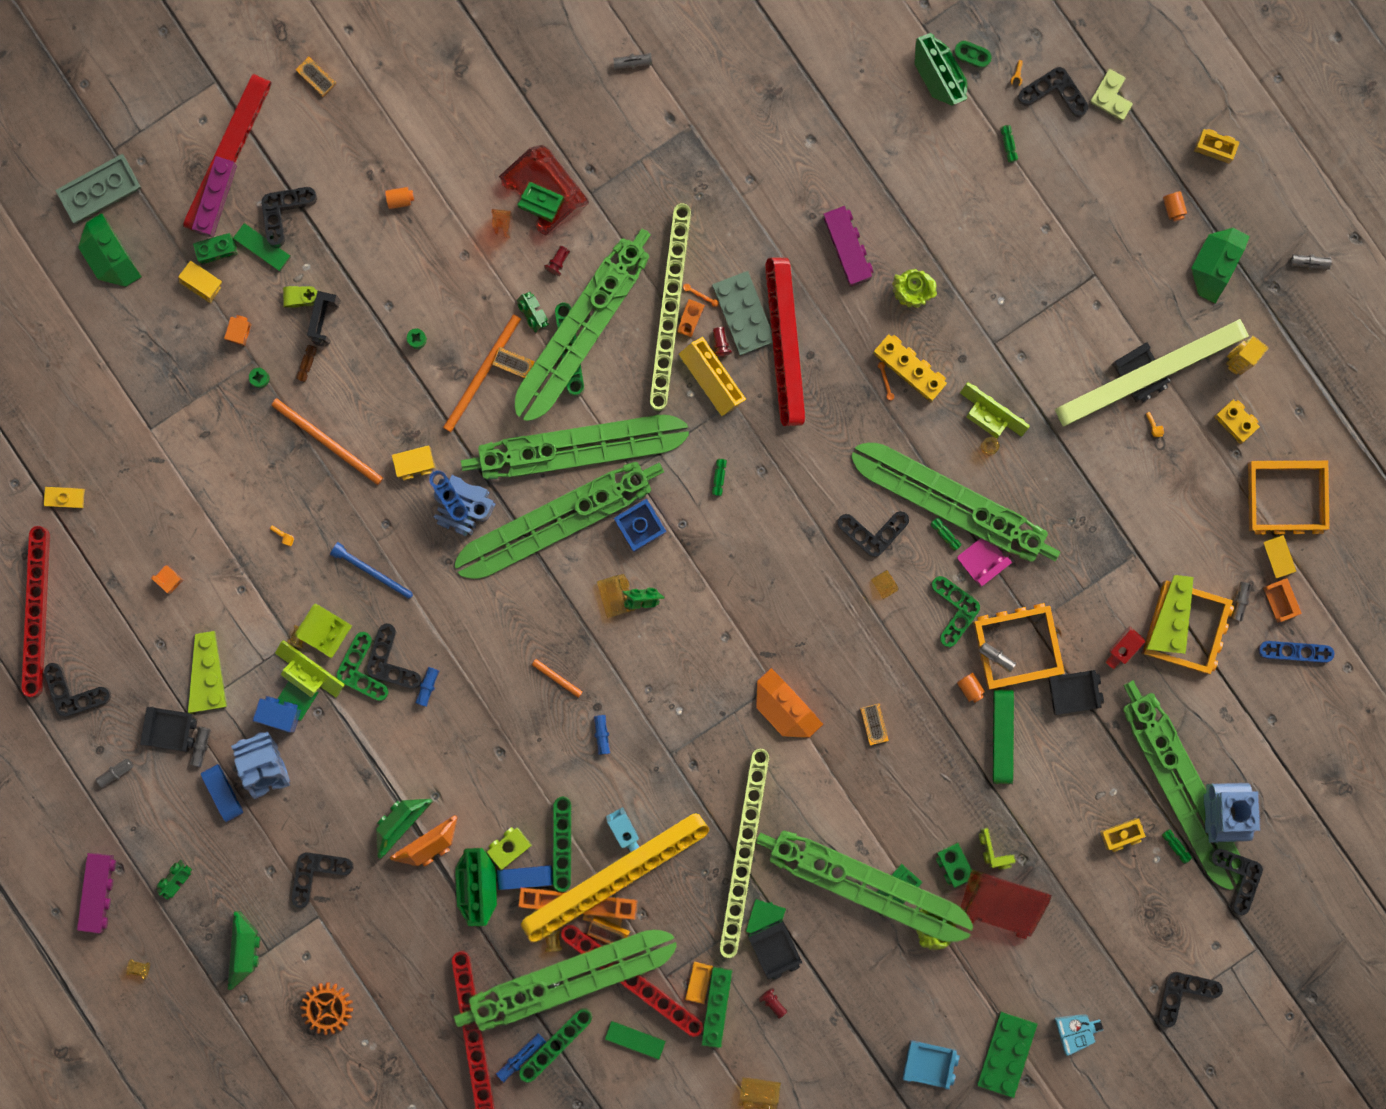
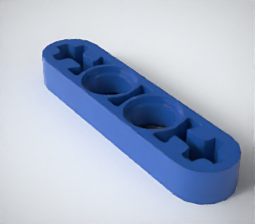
M1264 641L1258 648L1260 656L1268 659L1325 663L1330 662L1335 655L1332 647L1318 644ZM1269 644V648H1277L1276 644H1278V656H1275L1276 652H1269L1266 655L1263 647ZM1286 645L1292 649V653L1288 657L1282 654V648ZM1304 647H1308L1311 650V655L1308 658H1304L1301 655V649ZM1314 647H1317L1316 652H1322L1325 648L1330 653V656L1324 659V656L1316 655L1317 659H1314Z

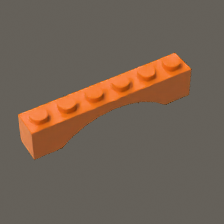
M521 888L519 907L541 909L566 892ZM608 897L582 914L636 920L638 900Z

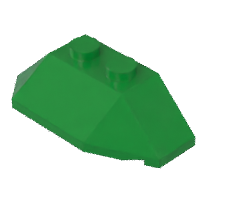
M932 33L918 37L915 44L914 65L931 96L951 106L966 101L967 80L950 48L941 40L935 38Z
M100 213L87 221L78 248L97 279L127 287L142 278L104 214Z
M1230 228L1207 236L1191 267L1199 296L1216 304L1246 248L1249 235L1235 228Z
M432 799L402 800L401 802L397 800L390 808L392 812L388 817L384 815L377 822L379 825L376 829L378 858L382 859L434 802Z
M465 848L455 867L457 907L467 921L468 926H486L497 906L495 865L483 848Z
M241 911L233 913L227 990H232L238 986L259 965V956H256V950L260 948L261 937L258 936V931Z

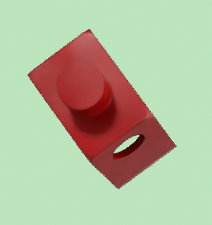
M1129 626L1110 648L1112 655L1107 659L1106 663L1112 669H1115L1120 662L1126 664L1145 643V639ZM1122 647L1127 649L1124 654L1119 653Z

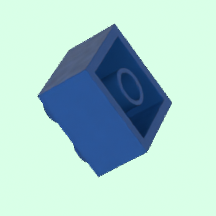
M647 499L614 518L633 552L667 533Z
M266 696L265 699H259L253 721L288 732H295L301 710L297 709L298 705L284 702L283 705L279 703V699Z

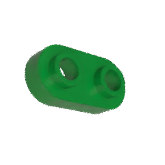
M960 41L954 50L957 59L978 68L987 67L992 59L988 49L969 41ZM966 49L967 54H962L960 50ZM983 56L985 61L980 62L978 57Z

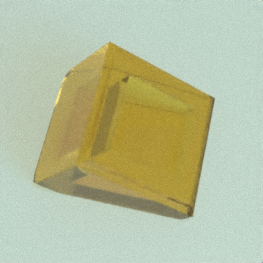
M888 570L871 579L882 599L899 590Z

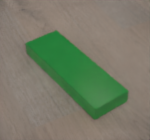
M243 223L233 237L234 240L278 271H281L291 258L281 248L271 247L264 236Z
M611 1021L605 1040L656 1059H660L666 1040Z

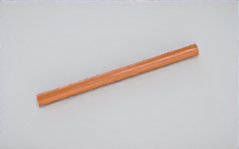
M513 314L443 427L444 429L452 432L493 366L492 362L498 348H504L521 318Z
M276 398L271 405L273 408L376 485L382 482L384 479L382 476Z

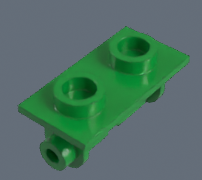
M531 292L521 294L516 301L518 302L519 310L527 318L528 326L535 333L541 327L545 328L548 326L549 320L544 311L541 309L536 312L535 308L540 306L535 295L531 294Z
M651 587L643 590L632 589L631 591H623V594L627 596L624 606L629 610L640 609V607H656L659 605V599L665 598L657 589Z
M181 859L178 863H174L167 877L159 881L158 888L156 889L158 894L167 900L173 898L180 889L176 881L184 884L191 875L192 868L188 865L185 866Z

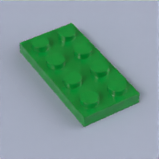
M1000 1011L977 1086L1012 1098L1015 1097L1038 1025L1037 1023Z

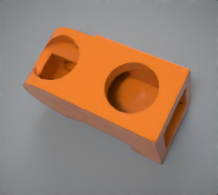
M689 299L677 332L692 337L706 305Z

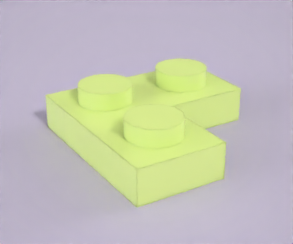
M1109 69L1090 103L1123 121L1133 105L1130 101L1117 95L1126 78Z

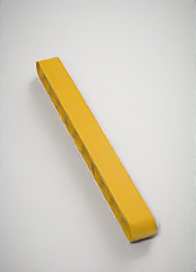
M696 813L688 816L526 917L521 922V928L530 941H539L704 838L709 833V827L699 814Z

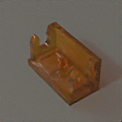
M492 209V226L495 234H498V228H503L505 238H511L513 221L511 211Z

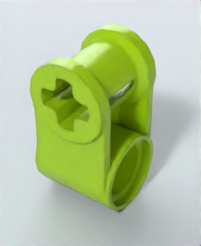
M312 286L283 287V307L314 306L317 290ZM310 292L314 294V296L311 297V300L307 298V296L310 295Z

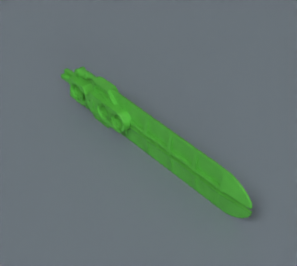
M641 229L633 242L627 241L624 238L620 239L613 247V251L601 263L593 278L519 386L515 397V411L518 417L521 416L534 396L537 398L524 416L523 420L525 421L541 417L554 405L638 280L641 270L645 268L649 260V254L644 251L643 246L651 236L647 230ZM632 251L636 254V257L628 258L626 253ZM617 253L618 263L614 264L610 259ZM637 265L638 270L636 274L629 275L627 271L634 270ZM612 282L615 284V288L608 289L605 284ZM596 298H603L605 303L598 305L594 300ZM592 310L595 311L589 321L585 323L584 321ZM583 326L584 328L572 346H569L580 327ZM565 349H567L568 352L566 353V355L564 356L556 370H554L553 367L555 366V364L557 363ZM549 373H552V376L539 394L537 391Z
M670 415L648 416L536 435L507 438L496 443L490 442L478 447L480 457L461 460L462 471L482 468L484 479L519 477L668 452L680 446L689 436V431L662 435V432L688 428L687 423ZM658 433V436L634 439L635 436ZM630 437V440L628 441L615 442L606 444L605 442ZM598 442L602 443V445L577 449V446L579 445L592 444ZM504 444L508 451L503 453L499 449H494V447ZM573 447L572 450L556 452V449ZM544 448H550L552 454L545 457L541 451ZM525 451L533 453V457L529 460L524 459L522 455ZM493 457L496 462L494 465L488 466L485 464V459ZM505 464L510 465L509 473H498Z
M863 443L855 447L856 450L878 461L876 464L854 452L852 453V459L856 468L870 481L986 540L1005 552L1019 555V558L1029 562H1033L1038 553L1056 562L1060 551L1044 543L1048 532L1038 525L1035 526L1024 516L989 500L883 444ZM881 463L884 464V465H886V466H888L889 468H891V469H893V470H895V471H897V472L903 474V476L901 477V476L897 475L896 473H894V472H892V471H890V470H888V469H886V468L880 466ZM906 477L911 478L912 480L928 487L929 489L926 490L920 487L919 485L907 480ZM932 490L953 500L954 503H951L945 500L944 498L932 493ZM959 503L960 505L972 510L973 512L970 513L967 510L957 506V504ZM979 512L984 513L986 520L979 521L976 518V514ZM1000 521L1003 524V529L996 530L993 527V523ZM1026 523L1031 528H1033V530L1028 529L1021 531L1019 527ZM1029 539L1036 540L1037 547H1029L1027 541ZM1012 541L1017 542L1018 548L1022 550L1021 552L1011 549Z
M638 462L623 465V468L610 471L470 542L459 553L455 562V568L480 557V561L458 573L466 578L489 576L629 506L638 498H643L651 492L648 480L664 473L660 462L643 471ZM623 471L625 473L629 472L623 475L621 483H616L615 474ZM634 475H639L642 479L641 483L637 486L631 483V478ZM625 491L630 493L638 491L637 495L629 501L622 495ZM600 492L607 494V500L604 503H600L597 500V495ZM586 500L590 503V508L584 512L580 509V503ZM576 509V513L561 519L560 516ZM557 518L558 522L538 532L535 531L536 528ZM530 531L532 532V535L510 545V541ZM506 544V546H507L506 548H504V549H502V550H500V551H498V552H496V553H494V554H492V555H490V556H488V557H486V558L484 557L485 554H487V553L493 551L494 549H496V548H498V547H500V546Z
M1133 680L1125 683L1123 686L1132 702L1123 707V712L1127 722H1130L1134 738L1151 766L1206 873L1218 885L1227 889H1234L1225 869L1212 864L1209 860V853L1214 848L1211 842H1209V834H1206L1196 815L1198 812L1205 825L1204 794H1207L1170 718L1159 706L1160 702L1153 693L1141 696ZM1140 703H1143L1146 707L1145 712L1142 714L1138 711ZM1155 708H1157L1162 715L1158 721H1155V716L1157 713ZM1134 719L1137 722L1143 723L1142 729L1136 730L1133 722ZM1158 737L1163 739V745L1160 748L1156 746ZM1168 754L1172 756V762L1169 765L1165 763V757ZM1175 768V770H1176V772H1177V774H1178V776H1179V778H1180V780H1181L1182 783H1179V781H1178V779H1177V777H1176V775H1175V773H1174V771H1173L1172 769ZM1182 787H1185L1195 809L1192 808ZM1213 842L1216 848L1240 855L1234 842ZM1216 854V855H1215V858H1217V861H1218V860H1220V859H1219L1218 855ZM1221 856L1222 860L1226 862L1227 858ZM1238 858L1232 860L1231 864L1234 869L1240 866ZM1228 870L1237 885L1241 874Z
M782 831L778 840L761 832L757 838V844L773 850L770 862L781 869H786L793 875L942 941L956 942L967 939L970 936L969 933L946 924V921L949 920L969 930L973 929L968 915L959 906L808 838L799 837L792 832ZM788 840L805 842L806 848L804 852L800 851L797 844ZM783 844H787L790 848L789 853L786 855L780 853V847ZM783 860H786L788 862H793L797 860L799 864L793 870L787 865H785L786 862H784ZM823 860L825 862L823 870H816V861ZM839 867L842 869L843 875L836 879L833 877L832 872L835 868ZM847 875L863 882L862 886L847 880ZM868 884L890 895L886 897L865 887ZM893 896L915 905L916 908H910L892 900ZM922 908L942 917L943 920L939 921L919 912V909Z
M661 930L643 931L499 984L484 993L480 992L471 997L469 1002L472 1010L454 1016L457 1027L476 1021L481 1031L492 1029L497 1025L514 1022L648 972L666 963L673 955L677 945L675 942L650 951L649 948L675 938L672 934ZM643 950H646L647 952L645 954L639 955L626 961L622 960V958L638 953ZM619 960L618 964L595 971L597 967ZM589 970H591L592 972L591 974L585 975L583 977L577 978L569 982L567 980L570 977L576 976ZM564 980V984L558 985L550 989H548L547 987L551 984ZM541 986L544 989L543 995L535 996L533 993L534 987ZM492 992H495L499 997L497 1001L490 998L483 1000L485 996ZM517 993L525 995L526 1000L523 1003L515 1001L514 997ZM482 1006L487 1007L489 1010V1014L485 1017L478 1014V1009ZM499 1011H504V1020L497 1022L492 1020L496 1018Z

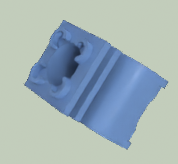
M452 475L450 482L467 507L468 517L465 521L457 522L450 516L446 508L438 507L437 511L442 514V517L435 514L434 518L437 520V524L449 529L452 526L461 535H472L473 531L468 527L475 528L477 524L471 520L474 519L480 522L488 520L496 503L488 499L490 492L487 489L469 485L461 478ZM440 478L437 485L442 484L444 480ZM448 491L450 495L445 501L453 500L454 493ZM434 492L436 501L444 506L437 493ZM478 507H485V512L482 515L476 514ZM455 509V517H462L464 515V509Z
M268 732L258 733L253 738L240 740L231 746L236 757L234 760L239 777L242 779L246 790L250 792L254 799L269 792L268 786H272L273 790L290 786V779L285 764L279 756L278 746Z
M1249 783L1206 784L1207 794H1204L1205 831L1209 833V842L1251 841L1254 831H1260L1258 791L1252 792ZM1232 806L1235 809L1234 819H1232L1233 817L1230 815V807Z

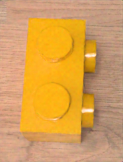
M1203 129L1194 151L1230 164L1235 157L1240 142L1236 141L1233 137L1219 135L1214 130Z
M1233 399L1214 418L1239 444H1242L1260 426L1257 424L1258 420L1252 414L1248 415L1245 412L1244 405L1240 401Z
M429 445L392 455L397 478H402L403 481L413 479V475L420 473L421 476L429 475L432 473V470L436 469Z
M1139 818L1100 831L1106 849L1113 852L1123 849L1125 844L1135 845L1142 842L1141 838L1146 837Z

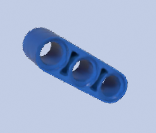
M442 471L432 472L429 477L430 484L450 516L457 522L465 521L468 517V509L448 477ZM437 475H442L444 478L443 483L440 485L434 484V477ZM448 491L454 493V498L451 501L444 500V494ZM457 508L464 509V515L460 518L454 515V511Z
M217 764L201 772L202 779L224 821L228 822L243 814L242 807L220 765Z
M552 865L496 870L498 890L554 885Z

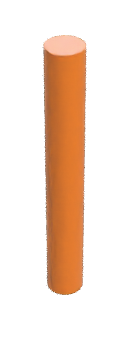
M537 659L532 663V666L579 698L583 693Z

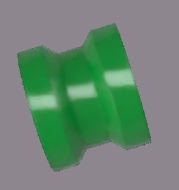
M414 328L408 332L407 342L412 348L420 349L427 343V337L421 329Z
M255 368L249 374V381L257 388H264L268 385L270 377L264 369Z

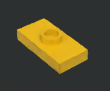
M45 487L44 506L83 508L85 489Z

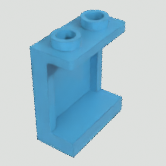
M910 1040L902 1078L906 1081L925 1083L949 1090L950 1085H954L955 1074H953L954 1066H958L959 1055H957L955 1049Z

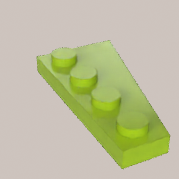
M1173 575L1146 650L1186 654L1194 577Z
M215 631L195 634L188 713L227 707Z

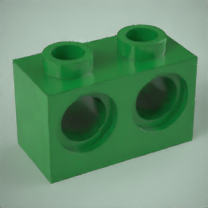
M230 233L193 243L197 260L201 265L238 255L233 236Z
M958 842L936 852L938 857H935L939 867H943L946 872L944 878L948 886L952 884L955 888L975 878ZM953 852L955 855L954 861L946 862L945 854ZM957 869L963 871V877L960 880H955L953 877V873Z

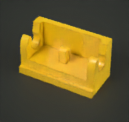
M191 260L178 276L180 284L210 304L221 289V280Z
M1284 535L1263 542L1276 578L1297 572Z

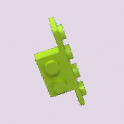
M967 382L960 391L961 395L975 404L966 417L996 439H998L1006 426L1021 437L1030 427L1023 419L1017 417L1009 409L997 403L992 397L980 391L975 385Z
M284 640L281 641L275 654L289 663L282 671L281 676L310 697L320 687L336 698L339 696L344 683Z

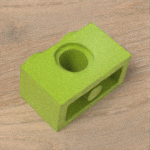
M511 827L503 834L505 838L500 842L496 839L488 846L490 850L487 853L501 870L532 846L518 827L516 829ZM505 842L513 844L514 849L512 852L504 851L503 845Z

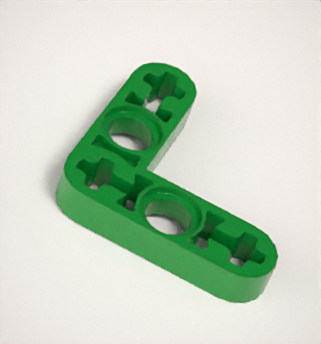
M938 576L931 583L933 591L959 609L940 636L943 646L952 647L958 642L979 613L980 604L943 576ZM943 580V585L946 588H949V585L953 587L948 591L947 596L943 594L946 592L943 588L939 590L936 588V581L940 582ZM953 591L961 593V599L958 602L952 601L950 597ZM965 596L968 598V600H966L968 604H976L974 606V608L976 609L975 612H968V607L965 604H963L962 607L959 606V604L963 602ZM959 617L963 618L966 622L963 628L955 626V620ZM950 626L960 632L959 635L955 633L952 636L953 643H945L946 638L944 635H949L953 631L949 629Z
M360 632L355 636L337 671V678L342 683L375 700H385L389 695L388 687L358 671L372 645L371 635L366 632ZM366 635L368 644H363L361 649H365L364 652L353 649L355 645L359 647L361 643L358 640L359 637ZM353 652H357L360 655V660L357 663H352L349 660V656ZM345 663L356 666L355 670L351 668L349 671L351 677L343 680L341 672H345L348 666H345ZM361 678L368 680V686L365 689L358 687V680ZM372 682L376 683L373 687L377 689L383 687L384 696L380 695L377 697V692L371 690V694L367 692L371 688Z

